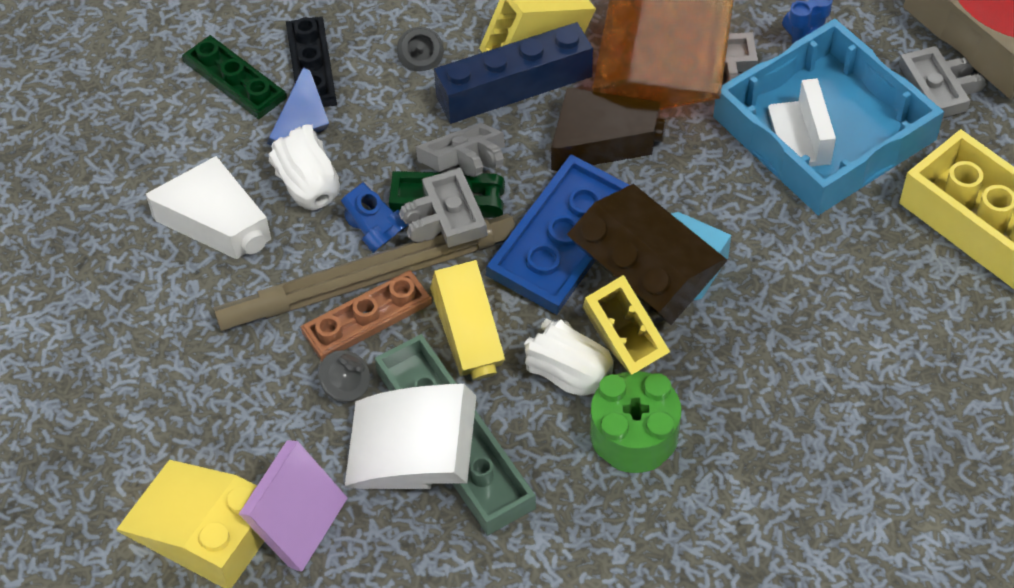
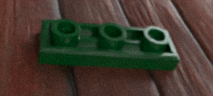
M211 35L182 55L184 63L258 120L287 99L286 91Z

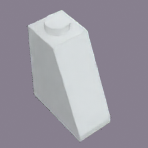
M217 156L146 193L152 217L156 222L235 259L245 254L259 252L263 249L266 242L271 240L267 217Z

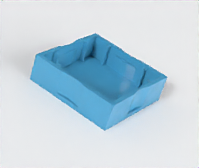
M833 19L794 42L779 56L755 65L716 89L713 118L819 216L936 141L944 111L905 77L888 68L879 60L871 48L837 19ZM818 78L836 141L831 164L811 167L808 155L805 154L800 157L773 132L768 115V106L770 104L799 101L802 80Z

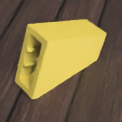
M499 0L479 49L483 53L578 22L585 34L596 8L589 0Z
M477 260L434 271L430 291L460 377L470 374L472 381L497 374L496 367L503 364L505 357Z
M624 275L585 297L582 308L606 347L630 375L670 353V350Z

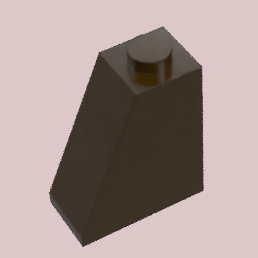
M567 88L551 146V170L558 171L570 154L591 165L652 155L655 142H663L666 119L660 118L661 102Z

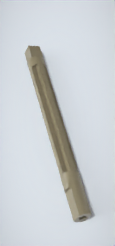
M505 214L489 220L484 219L487 225L488 236L448 248L443 234L439 233L432 240H424L418 243L410 242L259 290L257 294L213 307L220 330L223 331L263 317L267 319L397 277L408 270L413 272L494 246L495 243L506 240L516 228L513 216Z

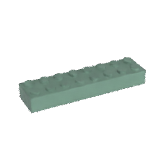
M422 334L374 358L377 374L389 391L419 386L457 384ZM475 410L467 483L452 484L488 536L535 510L536 495Z

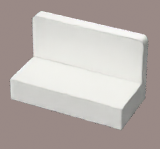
M818 78L802 80L799 101L770 104L768 106L772 130L800 157L805 154L808 155L811 167L830 165L836 137Z

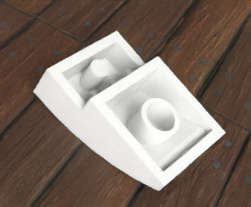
M443 384L398 389L356 401L344 487L356 489H431V484L467 483L476 395L465 384Z

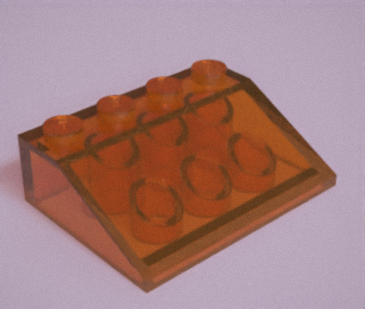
M609 0L592 87L593 91L661 102L660 110L720 99L734 0Z

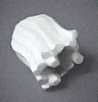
M307 124L290 131L289 136L281 137L272 143V151L268 154L269 162L275 168V175L284 181L289 194L299 206L313 211L326 207L335 200L340 191L339 177L325 154L323 141L317 138L312 125Z
M545 319L541 325L544 333H538L535 338L529 337L524 343L526 370L547 378L568 393L579 396L595 394L600 381L613 372L614 360L609 350L574 330L569 322L561 319L554 322Z

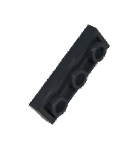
M323 16L304 17L298 20L286 21L294 82L296 83L303 67L310 70L323 107L336 106L337 100Z

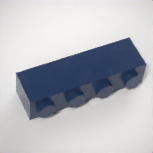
M578 22L458 60L434 68L436 98L450 124L591 78L593 75V47Z

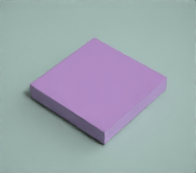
M287 440L239 515L288 567L302 572L348 497L298 441Z

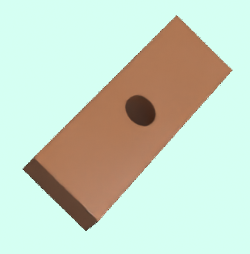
M408 270L301 326V331L320 360L323 361L330 353L345 350L432 304V298L412 271Z

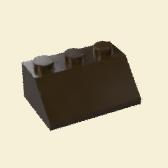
M631 184L594 202L567 233L570 239L614 278L617 279L624 275L636 296L670 325L675 322L727 262L724 256L635 184Z

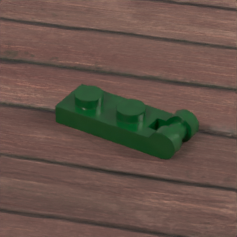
M392 171L389 208L393 212L396 210L400 211L401 206H404L409 201L413 202L415 199L425 197L422 179L444 172ZM483 173L474 178L464 174L472 194L482 193L484 195H473L483 218L502 216L504 203L500 196L505 191L504 178L498 174Z

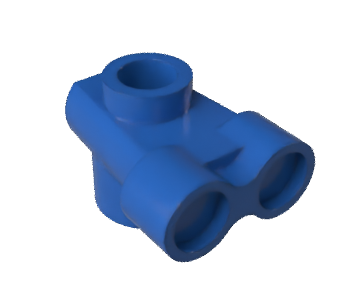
M809 0L792 3L790 11L782 21L783 28L792 36V44L825 24L826 18L831 13L833 0Z
M364 182L341 199L345 207L344 215L346 221L353 228L361 229L365 235L361 240L372 253H375L378 248L383 244L385 245L398 232L409 225L401 220L399 210L393 212L380 199L379 195L372 191ZM361 203L368 205L371 210L365 209Z

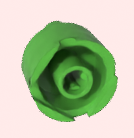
M627 371L607 375L600 381L591 403L590 438L596 453L611 464L612 467L629 473L648 472L662 465L677 448L681 421V403L667 376L660 373L651 374L642 371L630 375Z

